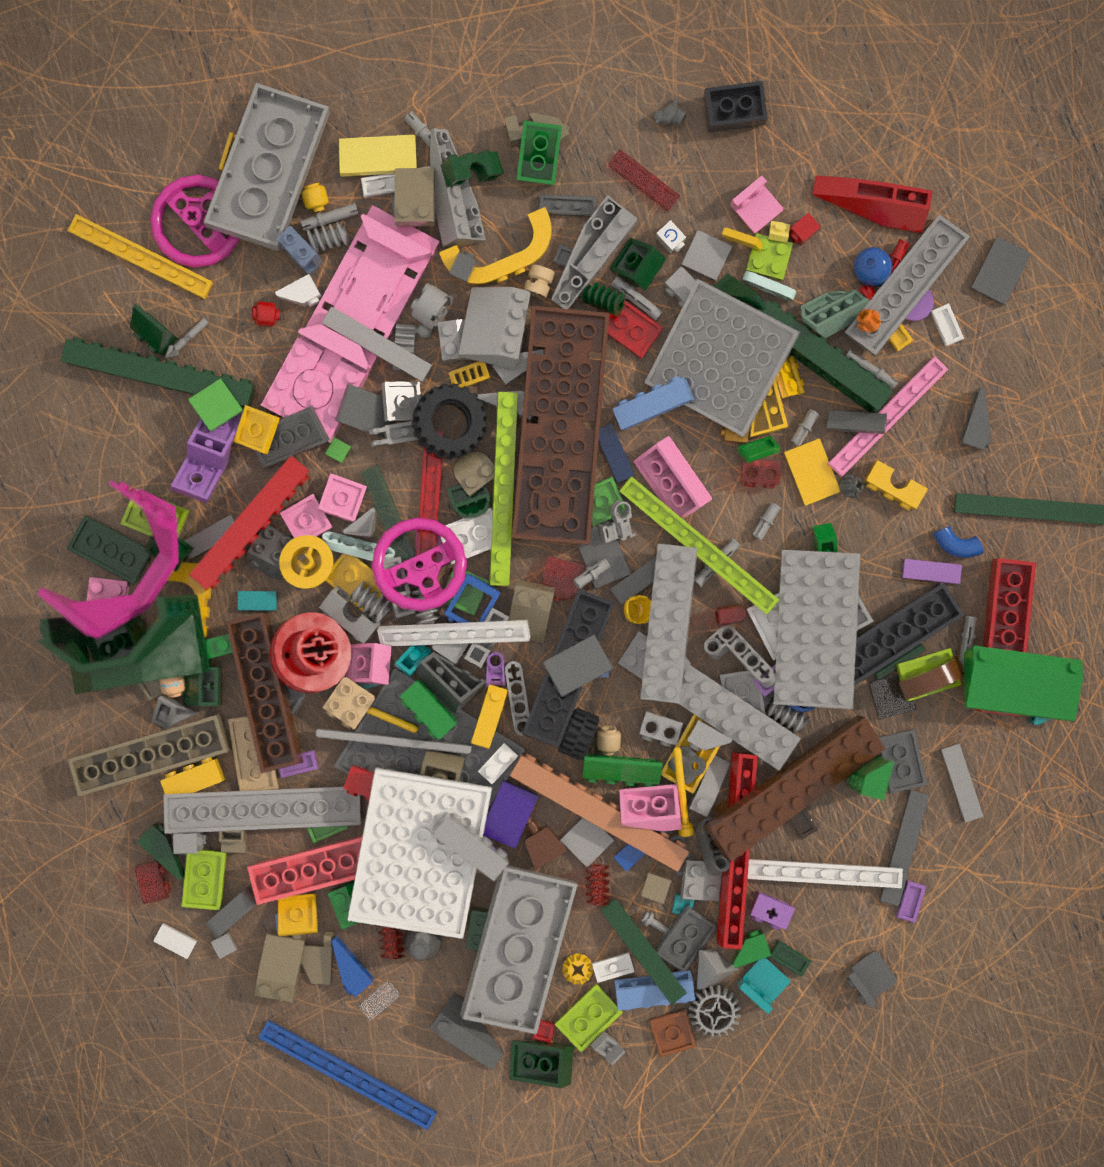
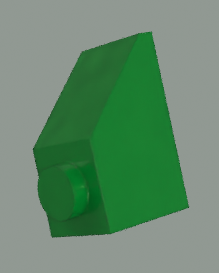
M832 523L813 526L815 551L837 552V536Z
M751 930L747 932L746 936H743L742 949H737L731 960L734 968L771 956L762 930Z

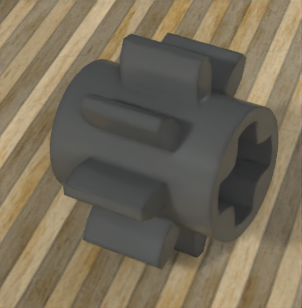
M844 475L845 480H841L839 484L840 492L845 494V497H858V492H862L864 487L862 479L858 478V475Z

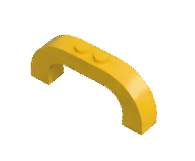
M546 207L528 214L534 235L532 242L526 249L488 266L475 267L467 284L485 285L495 281L501 283L508 280L507 276L515 274V276L526 272L525 268L539 261L547 251L551 240V221ZM457 245L439 252L449 272L460 252Z

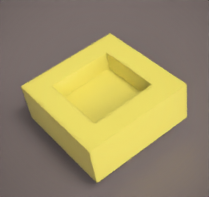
M771 221L768 239L787 243L790 224Z

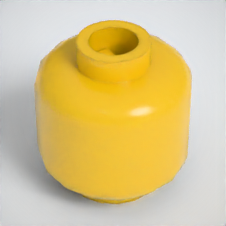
M319 183L304 186L305 190L301 192L305 208L313 209V212L325 210L324 205L329 203L325 187L319 185Z

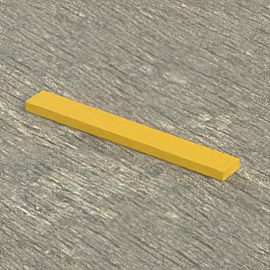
M77 214L67 230L69 233L203 299H206L213 285L212 281Z

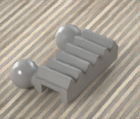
M396 324L395 344L414 354L416 334H419L422 338H429L433 330L423 324L419 326ZM393 366L394 371H402L397 367Z

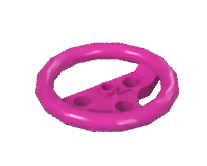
M199 174L180 177L165 186L154 201L150 216L153 239L161 252L177 264L193 268L214 265L229 256L240 240L230 235L226 239L220 232L212 230L213 233L209 238L203 237V231L207 229L204 220L208 212L204 209V205L206 202L212 201L219 183L218 179ZM198 186L213 190L206 193L202 198L187 197L182 191L185 188ZM185 200L187 202L186 207L182 210L178 209V202ZM167 204L212 251L211 253L192 256L181 253L169 243L163 232L162 217Z
M417 517L400 521L384 532L374 548L371 567L375 583L387 600L403 609L425 611L440 607L456 595L465 579L467 559L463 544L452 529L436 520ZM416 529L428 530L443 537L446 541L440 546L384 570L383 565L387 549L392 541L404 532ZM435 553H440L443 559L441 562L435 563L432 560V556ZM455 560L453 577L447 587L442 590L437 580L441 567ZM420 563L423 567L417 568V564ZM400 569H404L408 572V575L404 579H399L397 572ZM424 579H432L434 582L433 586L425 588L422 585ZM404 584L418 587L424 599L407 598L395 591L394 588Z

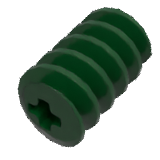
M595 282L592 286L591 284L586 286L582 295V301L611 315L618 316L624 307L625 293L619 294L618 290L612 292V288L608 287L606 289L605 285L599 287V283Z

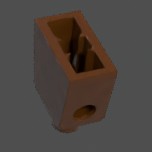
M535 820L525 825L530 835L524 839V842L536 870L567 852V847L548 825L540 829Z

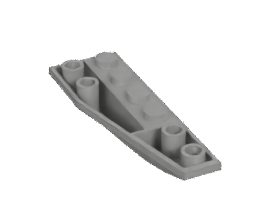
M433 128L431 129L430 168H434L435 213L443 247H453L455 245L462 247L484 242L486 239L480 211L469 181L464 185L447 187L440 165L446 161V157L457 154L448 130Z
M608 195L583 226L553 294L552 300L563 309H569L586 286L592 282L638 223V219Z

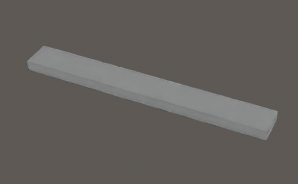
M318 728L316 731V736L321 738L466 754L472 752V745L324 728Z

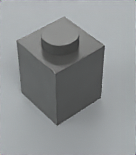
M466 251L464 254L459 252L449 274L468 283L477 264V260L474 259L475 256Z

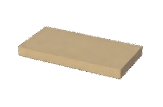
M248 716L228 719L239 791L279 789L276 770L266 773L260 772Z

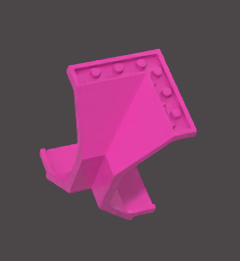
M110 480L109 484L143 508L160 553L134 593L127 596L78 602L42 587L37 593L80 630L97 638L147 610L178 563L176 506L142 489L137 490L132 487L130 490V486L121 481L116 483Z

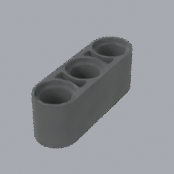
M707 817L697 823L695 833L708 873L717 876L728 870L730 862L723 857L706 831L704 824L706 825L714 819ZM710 843L714 845V850L711 848ZM716 862L719 863L720 869L716 866Z
M246 887L206 922L205 925L216 938H219L257 904L255 896Z

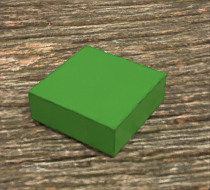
M334 437L325 454L343 464L351 446Z

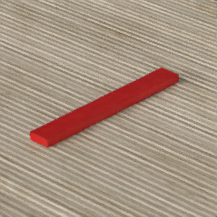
M436 431L444 438V432ZM423 448L419 518L438 521L442 458H436L432 453L428 454L425 448ZM418 529L416 556L437 546L436 533ZM436 553L432 556L433 562L436 561ZM420 563L417 564V568L423 567ZM426 578L422 582V584L434 583L430 578Z

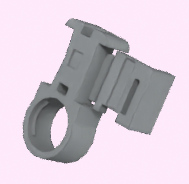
M622 500L614 501L610 507V514L614 522L608 527L607 525H598L601 541L604 543L615 539L624 541L627 540V537L632 538L636 534L632 532L629 518L632 517L630 505ZM624 504L625 511L621 515L618 506Z

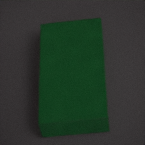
M779 939L770 952L771 956H769L800 977L803 976L811 963V959Z

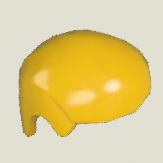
M641 595L629 597L624 603L623 611L625 618L634 624L648 623L651 600L647 596Z

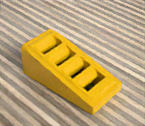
M480 361L448 372L452 384H458L455 375L459 374L462 384H459L458 387L461 388L490 380L485 362ZM481 367V371L483 374V376L479 377L477 368ZM472 369L476 377V379L473 380L469 371ZM463 372H466L469 380L468 382H465L462 374Z

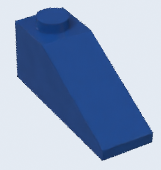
M336 935L332 940V945L341 980L344 984L343 988L349 995L357 997L373 982L374 977Z

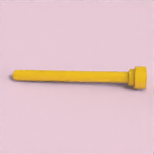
M371 706L366 712L413 733L418 731L416 725Z
M676 747L673 752L682 828L678 830L679 836L688 837L694 834V828L688 818L681 749Z

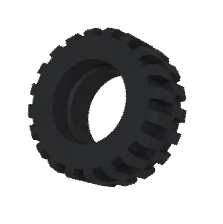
M447 383L441 384L439 387L435 386L421 397L414 409L412 420L414 437H417L419 440L418 444L421 447L423 446L428 454L432 453L436 458L441 459L443 457L446 460L461 458L473 451L485 435L484 432L487 429L488 422H486L487 412L483 410L484 404L482 401L479 402L477 399L478 395L475 392L472 394L468 391L469 388L465 386L461 388L458 387L459 384L455 383L452 385ZM441 405H454L465 414L467 428L462 436L456 439H446L434 430L432 415Z

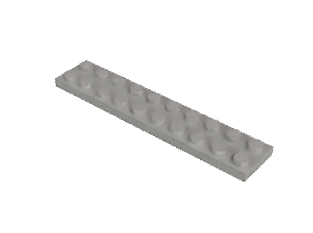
M638 632L618 664L643 680L647 636ZM685 662L681 702L678 704L780 771L801 738Z
M344 786L164 794V834L361 825L360 794L357 796L346 793L347 790L343 788Z

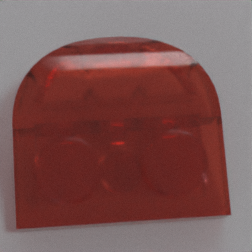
M548 556L542 585L555 588L554 600H567L578 592L579 589L574 585L573 579L584 572L585 566Z

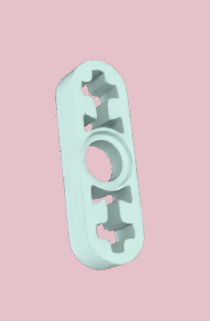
M745 271L742 278L743 283L787 301H793L796 295V290L753 272Z

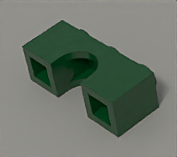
M484 150L478 154L469 152L462 156L454 154L446 157V161L440 165L447 187L464 185L472 178L470 170L475 172L479 182L496 180L504 173L497 151L489 152V150Z

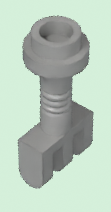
M647 911L643 913L640 919L644 926L647 927L650 924L664 935L673 924L671 923L667 927L654 919V913Z

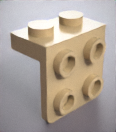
M344 677L323 708L330 717L340 719L342 721L341 724L350 730L351 728L356 729L374 702L375 696L348 677Z

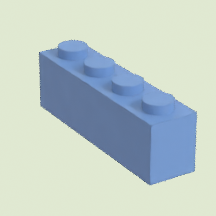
M677 376L670 379L669 384L665 386L659 384L652 387V391L647 394L641 392L634 395L635 399L631 401L626 399L618 402L617 407L613 408L620 429H630L694 401L695 399L687 379Z
M691 970L672 972L687 992L676 1003L695 1001ZM650 976L614 980L618 1011L670 1004Z

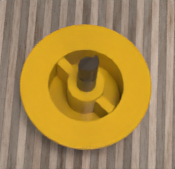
M311 535L296 537L289 541L281 552L279 559L280 571L286 581L295 587L309 589L319 586L329 577L333 568L331 549L318 537Z

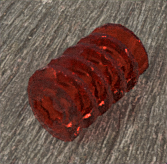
M589 865L590 868L585 870V872L590 873L591 876L586 877L585 880L591 881V884L586 885V888L591 889L590 892L586 893V896H590L591 899L587 900L586 903L591 905L610 904L606 902L610 899V896L606 894L610 892V888L606 887V885L610 884V881L605 879L609 876V872L604 871L609 869V865Z
M377 925V927L383 928L378 934L384 935L383 938L379 939V942L385 943L384 946L380 947V950L386 952L380 955V957L386 959L404 958L405 955L401 954L404 952V948L400 945L404 942L402 939H399L403 936V933L398 931L400 929Z

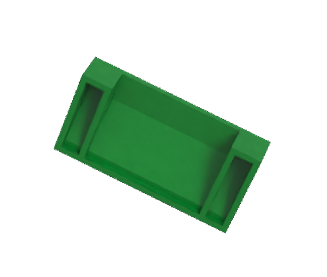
M974 645L964 652L965 708L1070 722L1076 720L1083 682L1082 660Z

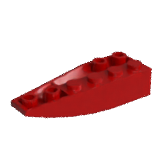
M816 175L812 195L880 226L922 233L930 209L933 191L879 181Z

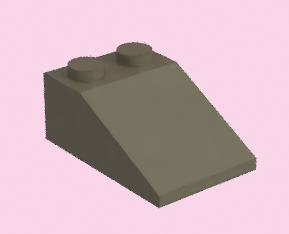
M395 168L394 213L396 227L435 226L434 168Z
M517 580L509 621L527 620L530 640L544 643L555 588Z
M427 749L420 775L459 782L465 758Z
M271 933L266 934L254 996L293 1003L298 988L305 944L304 939L279 936Z

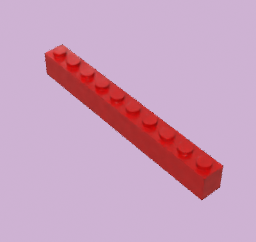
M732 752L727 809L755 789L758 755ZM750 848L732 862L729 861L730 866L728 870L722 873L716 944L722 948L742 949Z

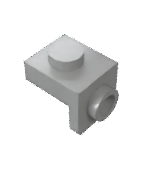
M606 1032L599 1035L591 1044L592 1048L604 1056L611 1065H614L625 1053L617 1040Z

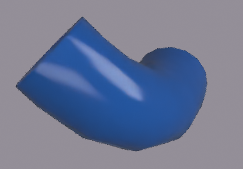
M951 526L933 533L940 547L952 556L970 558L984 553L982 544L977 536L961 539L954 534Z

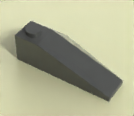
M454 992L431 1022L430 1029L456 1048L493 1070L504 1053L488 1033L483 1023L466 1020L461 1017L460 1013L464 999Z

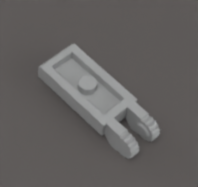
M412 421L369 430L370 435H377L383 432L385 435L384 440H374L371 442L372 447L418 440L413 434L414 427H412Z

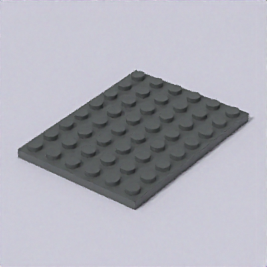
M395 668L389 677L388 685L383 686L371 707L416 725L418 731L413 733L366 713L355 732L472 745V752L470 754L448 751L439 752L465 758L459 782L492 788L489 809L502 781L507 780L525 748L496 730L489 749L471 744L478 719L462 709L454 713L430 690L459 721L440 740L437 737L435 739L432 738L427 732L428 727L424 723L420 724L413 717L415 713L411 708L407 710L400 702L402 700L400 696L416 680ZM349 741L334 767L347 775L352 765L374 773L375 768L420 775L427 749ZM505 743L518 757L491 784L478 770Z

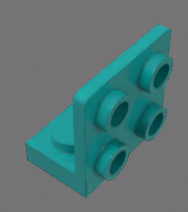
M767 958L756 961L737 982V985L760 1008L769 1014L773 1010L771 1003L791 981Z

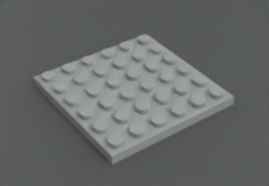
M697 279L644 383L651 387L659 384L665 386L674 377L686 378L695 400L684 405L745 437L800 332Z

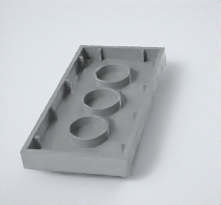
M256 83L205 217L204 224L206 228L280 251L282 245L278 242L277 237L289 227L330 115L329 107Z
M509 865L500 873L460 1015L463 1019L537 1034L578 885L575 881Z

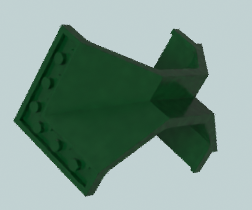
M198 595L156 598L159 612L158 619L127 657L94 663L89 661L85 633L66 617L40 619V632L43 639L36 641L70 665L75 694L210 671Z

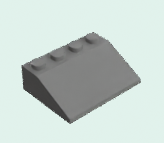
M472 287L458 356L515 369L519 358L531 291L514 287Z

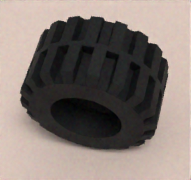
M577 707L571 715L558 748L559 752L581 761L585 757L599 723V716Z

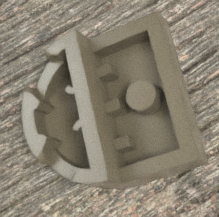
M470 452L459 458L454 466L455 479L470 497L494 480V465L485 454Z

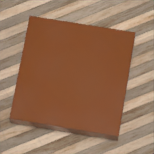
M686 1008L649 1019L660 1058L697 1047Z

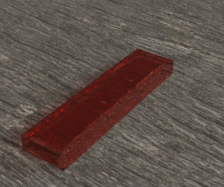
M619 150L608 164L611 169L668 212L680 197L678 193L622 150Z

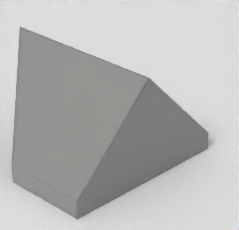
M374 507L344 529L343 532L346 535L374 538L377 510Z
M162 695L157 700L151 721L168 730L170 727L199 714V712L173 698H168L167 695Z
M712 948L699 950L697 989L709 988V986L717 984L737 971L738 968H734L732 963Z

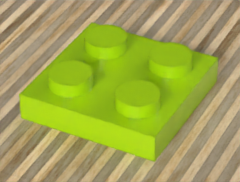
M756 233L755 237L760 239L763 246L761 251L751 249L746 271L783 281L793 243L770 240L768 236Z

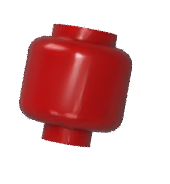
M258 301L256 306H252V321H255L257 326L273 327L275 322L280 320V309H276L275 303Z

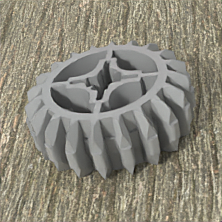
M711 985L709 986L710 991L706 992L704 988L702 989V995L699 992L695 993L698 999L691 1001L695 1005H689V1010L694 1011L689 1013V1017L694 1018L691 1023L692 1025H697L696 1031L702 1030L703 1036L709 1032L710 1038H713L714 1033H716L717 1038H721V1032L727 1036V1029L729 1028L730 1031H734L732 1024H739L734 1018L741 1017V1014L737 1012L741 1010V1007L736 1005L739 1001L737 998H733V992L728 993L726 987L721 991L720 985H717L716 990H713ZM713 998L709 1005L702 1006L706 1000ZM720 998L729 1003L730 1011L720 1007ZM717 1006L718 1012L715 1013L713 1018L712 1012L710 1011H714V1009ZM699 1012L710 1017V1025L700 1019ZM727 1018L724 1023L717 1025L719 1019Z

